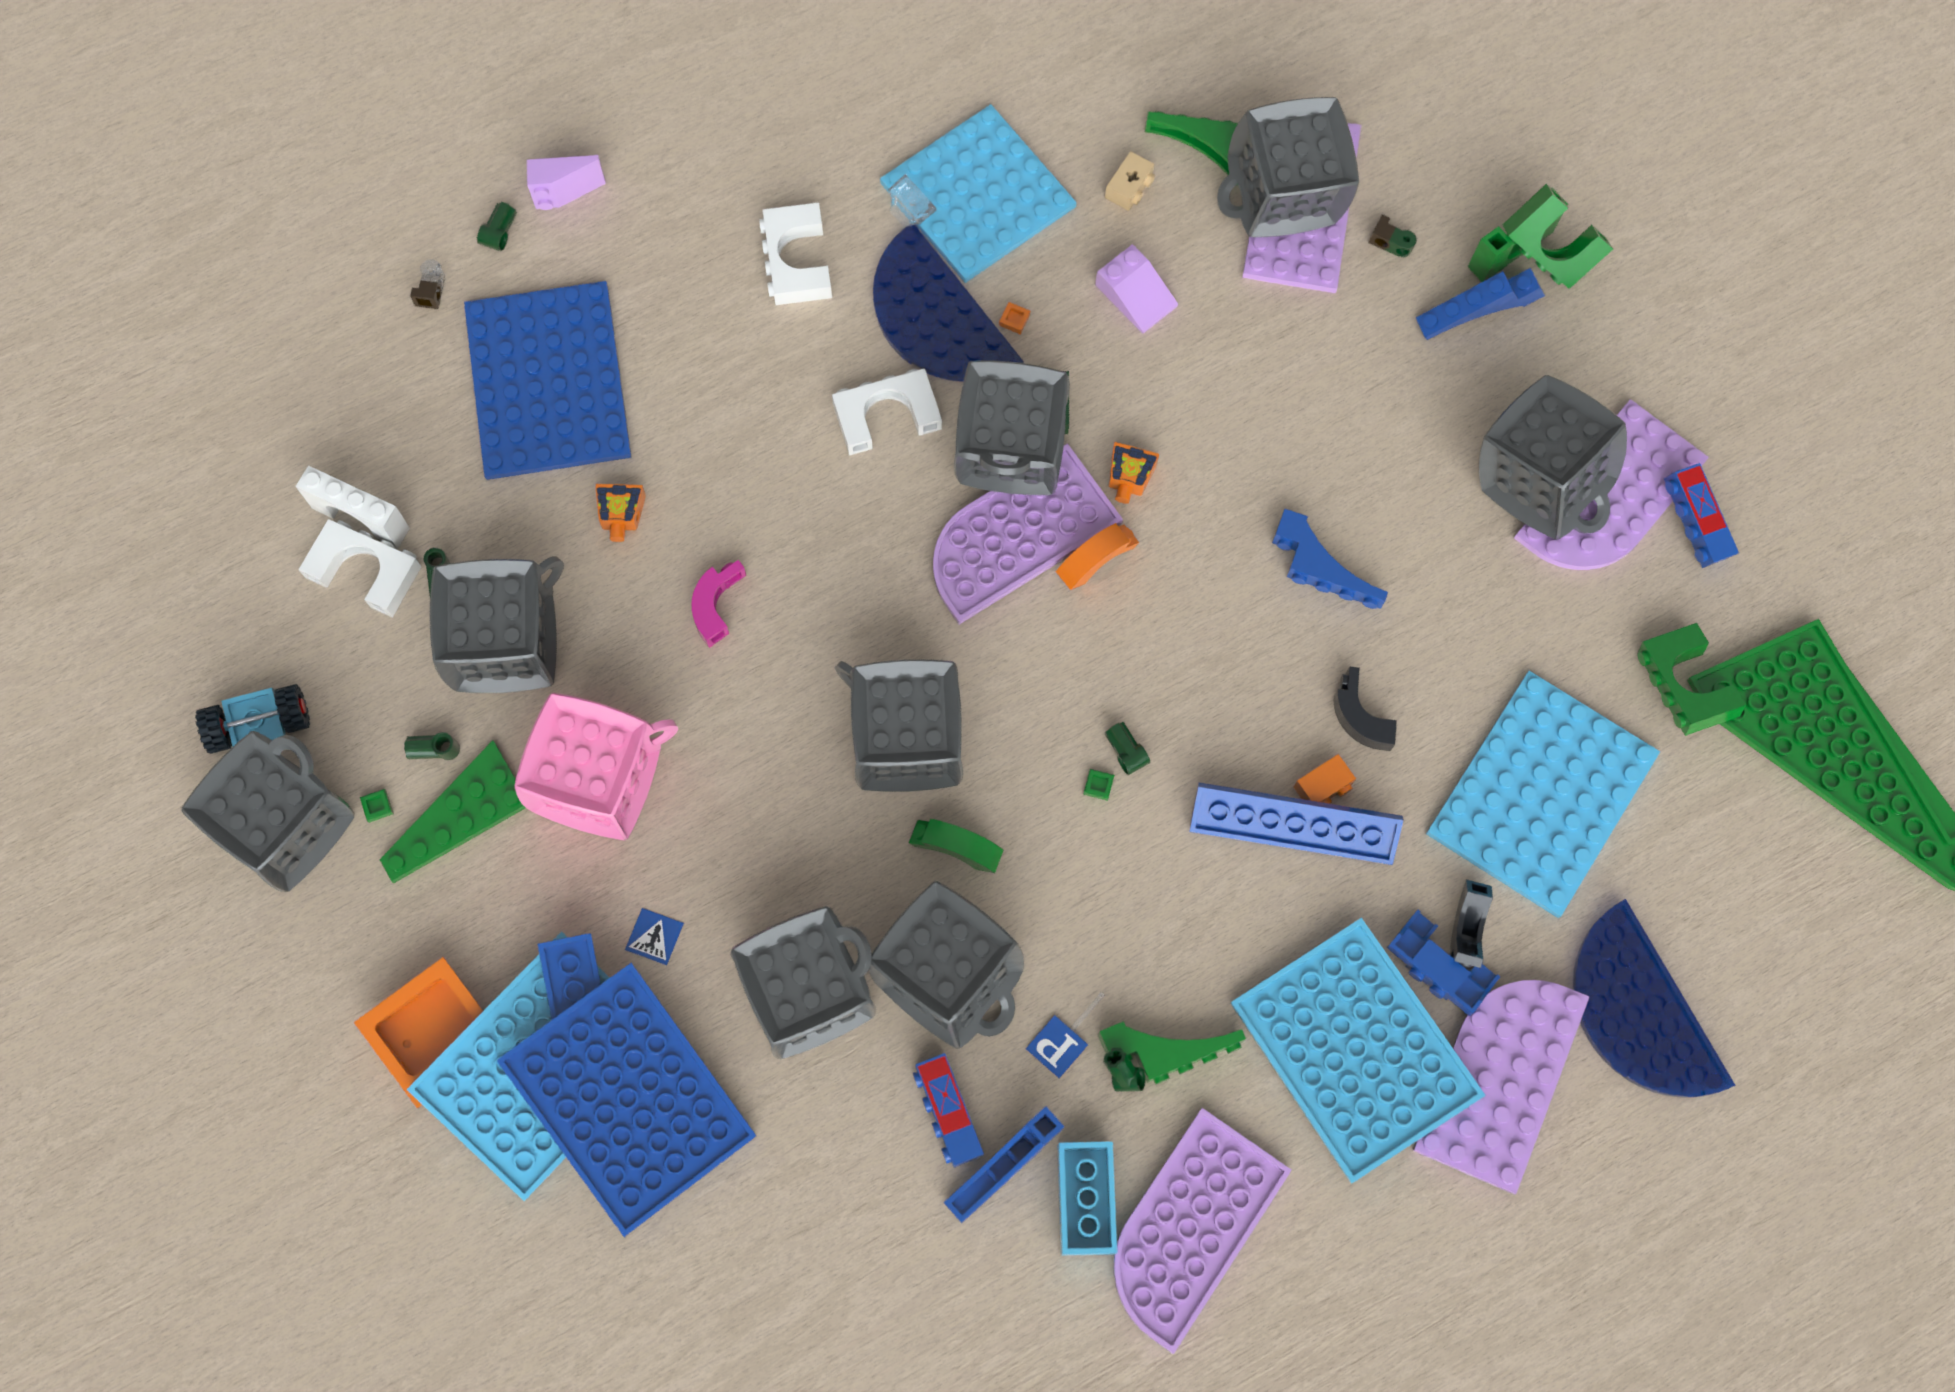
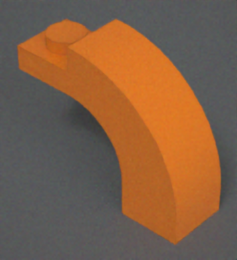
M1115 523L1083 543L1055 572L1070 590L1085 585L1093 574L1109 560L1134 549L1140 542L1125 524L1118 526Z

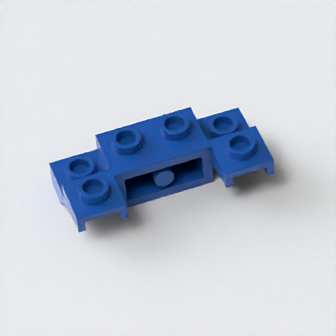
M1417 910L1387 946V949L1407 964L1405 967L1409 970V975L1416 981H1423L1430 987L1429 991L1439 999H1449L1467 1015H1472L1499 980L1500 976L1498 974L1495 975L1483 964L1481 968L1474 966L1468 971L1459 962H1455L1454 958L1431 939H1428L1438 925L1430 922L1420 913V910Z

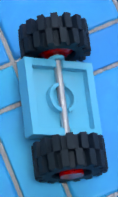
M298 684L276 690L268 688L222 700L223 709L220 705H214L197 710L195 715L201 743L203 742V747L209 754L231 749V746L237 744L251 731H256L274 740L279 736L286 735L285 731L292 733L310 727L307 703Z

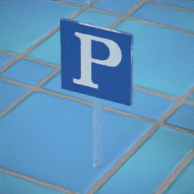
M1101 992L1070 1028L1054 1015L1027 1046L1026 1050L1059 1079L1088 1046L1074 1031L1101 1001L1105 993Z

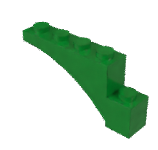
M1148 111L1145 132L1172 138L1191 146L1215 162L1229 175V146L1238 123L1229 120L1218 121L1206 117L1195 118L1183 114L1172 115L1160 111Z
M1124 1021L1098 1033L1105 1053L1110 1052L1112 1048H1121L1130 1061L1133 1060L1131 1055L1135 1054L1139 1066L1145 1072L1147 1083L1154 1081L1155 1085L1170 1079L1168 1074L1177 1070L1179 1074H1183L1194 1069L1193 1064L1202 1060L1203 1064L1217 1059V1053L1226 1050L1227 1054L1237 1051L1242 1048L1240 1043L1246 1040L1242 1029L1208 1039H1167L1131 1029L1125 1025Z

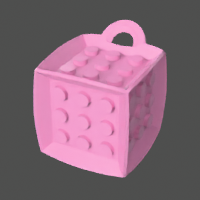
M551 693L545 701L528 738L514 785L516 794L520 802L527 809L540 816L580 831L625 841L629 838L647 798L656 770L661 744L671 739L677 733L678 727L672 719L650 724L648 721L598 702ZM664 730L660 735L650 739V735Z

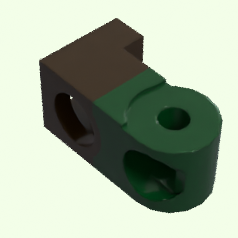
M1382 214L1368 243L1398 257L1409 256L1417 241L1415 234L1409 230H1401L1388 224L1390 218Z

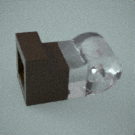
M427 260L420 267L422 276L419 288L412 287L410 297L415 307L439 309L445 275L438 261Z

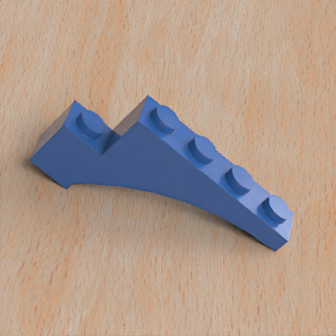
M1531 268L1510 279L1502 271L1417 316L1416 320L1424 337L1429 340L1476 318L1510 308L1525 307L1544 297L1545 294Z
M1284 509L1272 543L1282 550L1295 551L1287 577L1297 584H1308L1314 586L1318 591L1338 594L1344 600H1356L1365 607L1381 609L1386 601L1388 592L1370 585L1342 567L1318 541L1307 522L1308 516Z
M1045 1106L983 1167L953 1193L944 1204L962 1224L1038 1155L1043 1147L1063 1130V1124Z

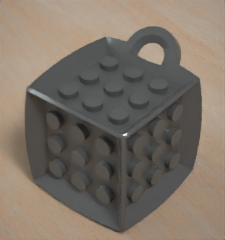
M1336 97L1300 98L1271 103L1247 110L1236 126L1231 138L1228 152L1229 175L1219 187L1217 201L1224 215L1232 219H1241L1243 227L1250 237L1290 235L1336 224L1350 207L1359 185L1358 166L1353 140L1339 100ZM1237 184L1242 196L1243 205L1234 206L1230 201V192Z
M970 361L968 363L959 403L956 453L954 458V473L960 484L1010 494L1053 495L1056 492L1064 447L1066 405L1070 392V381L1066 372L1018 362Z
M1544 375L1517 397L1485 434L1479 456L1481 489L1490 499L1512 516L1553 539H1561L1573 529L1580 533L1597 532L1604 527L1609 518L1610 501L1607 494L1618 480L1624 464L1627 449L1626 424L1611 410L1588 394L1557 378ZM1595 500L1597 503L1595 517L1591 520L1582 519L1580 517L1581 512L1591 501Z
M557 556L549 557L539 565L534 560L482 559L439 565L433 569L430 594L432 657L438 675L451 689L456 692L506 693L545 688L554 684L557 631L553 586L563 572V561ZM551 569V570H552L551 574H550L549 577L542 583V581H541V576H542L547 570Z
M910 659L874 662L854 667L840 661L835 666L837 674L851 688V722L856 759L855 780L862 790L909 792L941 789L960 784L963 779V765L961 761L962 720L956 663L945 660Z
M251 731L211 768L181 807L182 813L213 842L238 861L254 870L269 886L281 892H289L302 881L329 853L354 819V812L348 803L329 791L313 773L314 764L312 756L299 739L290 735H282L271 740L256 731ZM286 749L293 751L299 759L300 767L284 758L281 752Z
M934 881L904 910L871 954L869 972L876 985L910 1017L941 1040L956 1049H960L977 1033L983 1036H995L1002 1033L1010 1025L1015 1013V1001L1011 992L1022 975L1024 956L1019 944L992 918L954 890L938 881ZM998 999L1001 1003L999 1017L992 1022L984 1021L982 1017Z
M828 906L784 920L732 947L730 955L735 963L747 998L765 1035L771 1043L773 1056L778 1059H784L825 1044L859 1027L875 1016L876 1007L870 999L869 988L865 979V974L868 972L871 964L869 942L858 928L853 926L842 927L832 908ZM844 941H851L857 948L858 960L855 964Z

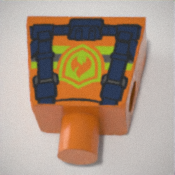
M1114 442L1109 487L1117 490L1116 501L1128 504L1132 494L1142 496L1157 466L1158 453Z
M596 484L598 517L601 527L604 530H610L611 541L623 542L625 540V530H637L646 498L643 485Z

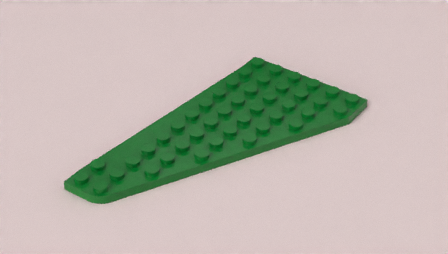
M1819 619L1687 679L1693 692L1701 694L1734 684L1746 706L1740 717L1720 724L1941 885L1955 891V812L1846 665Z

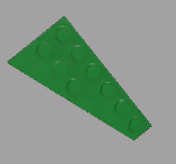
M494 740L487 745L380 859L391 882L396 883L526 808L516 794L514 786L516 778Z

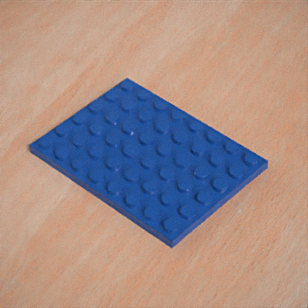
M607 281L464 302L483 470L486 480L632 458Z
M632 963L628 964L496 1060L624 1237L756 1137V1134Z

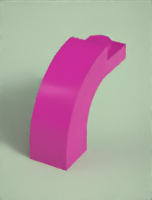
M739 560L726 564L719 574L711 567L702 575L694 589L691 602L693 619L701 638L709 648L729 634L727 625L716 612V605L719 597L725 590L746 576L745 568Z

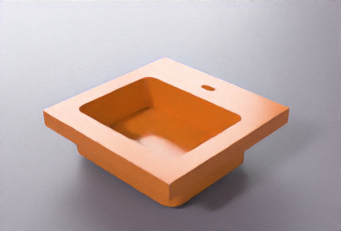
M442 957L356 1020L354 1024L415 1107L420 1108L422 1104L407 1089L484 1010L446 959Z

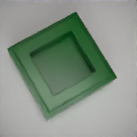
M1090 769L1083 795L1108 801L1115 775Z
M385 789L360 797L366 820L369 823L393 815L390 800Z

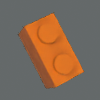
M1337 754L1297 780L1293 788L1301 799L1331 804V798L1337 794L1342 797L1353 789L1351 785L1356 780V777L1340 755Z

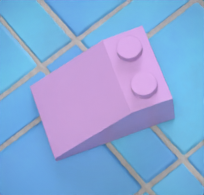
M598 155L527 160V185L536 209L550 210L552 208H559L606 184Z
M1133 244L1097 271L1095 286L1142 334L1178 306L1177 301L1149 260Z

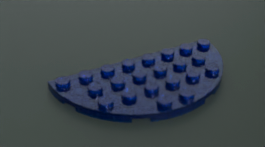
M912 222L898 233L882 254L876 268L873 283V304L877 321L890 346L911 365L914 364L921 369L925 368L927 374L951 381H964L966 369L970 361L1024 363L1022 358L915 224Z
M1624 899L1611 907L1592 925L1579 948L1573 972V990L1589 996L1580 1024L1595 1051L1615 1072L1626 1080L1643 1089L1665 1096L1679 1098L1702 1097L1736 1086L1627 900Z

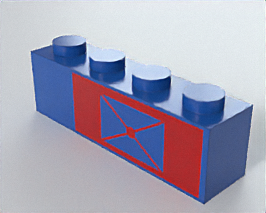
M1698 463L1676 471L1664 478L1666 490L1672 497L1675 511L1682 520L1685 534L1692 543L1695 557L1700 562L1701 567L1705 568L1738 554L1739 551L1701 464Z
M944 1053L915 1064L917 1071L912 1074L917 1087L923 1086L926 1097H923L922 1100L927 1113L933 1112L936 1122L931 1124L937 1138L942 1137L945 1147L941 1148L946 1164L952 1162L953 1168L983 1157V1150L946 1054Z

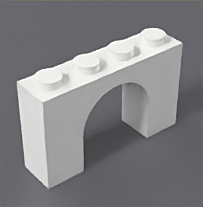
M819 203L763 209L764 219H759L761 234L766 233L767 240H762L764 255L769 254V261H765L767 276H772V282H768L769 296H774L775 304L781 305L832 298L828 266L797 269L788 266L780 258L781 250L788 242L797 238L823 235Z
M925 368L921 370L912 369L899 376H887L883 380L874 383L865 382L859 387L853 389L844 388L832 394L833 406L849 455L872 449V439L865 416L868 409L880 400L893 399L905 404L912 414L919 436L942 429V418Z
M311 466L307 467L296 485V488L312 509L333 519L337 512L342 510L365 524L376 539L388 541L397 549L410 529L396 506Z
M328 519L300 566L299 571L306 579L328 588L340 565L347 558L356 554L373 555L379 559L380 570L364 600L370 608L393 618L421 569V565L416 559L417 556L408 550L401 552L394 549L395 546L388 541H376L371 534L363 530L356 532L351 529L350 525L341 520H338L336 523Z

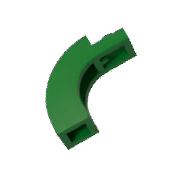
M930 819L929 821L917 820L909 840V844L914 847L948 854L965 862L975 870L990 873L996 872L1004 851L995 843L974 832L935 819Z

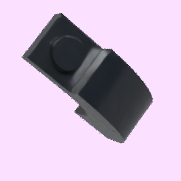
M1350 666L1347 672L1342 674L1340 689L1334 695V709L1337 719L1345 732L1360 744L1372 749L1391 751L1396 740L1397 720L1377 718L1364 710L1358 698L1360 668Z
M1466 879L1461 893L1452 931L1450 956L1454 958L1455 962H1459L1466 967L1475 966L1481 968L1483 962L1482 936L1486 917L1493 900L1492 886Z

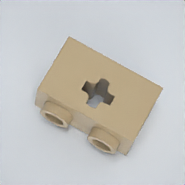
M1130 151L1106 186L1105 198L1127 211L1134 204L1138 205L1143 196L1142 191L1145 187L1149 188L1155 179L1153 174L1155 164Z

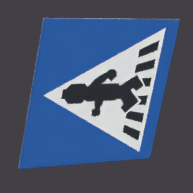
M642 908L625 950L667 965L684 923Z

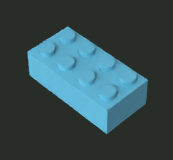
M1113 1142L1058 1143L1061 1256L1116 1254L1117 1233Z

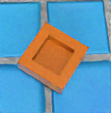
M1008 302L999 321V326L1021 335L1031 311Z

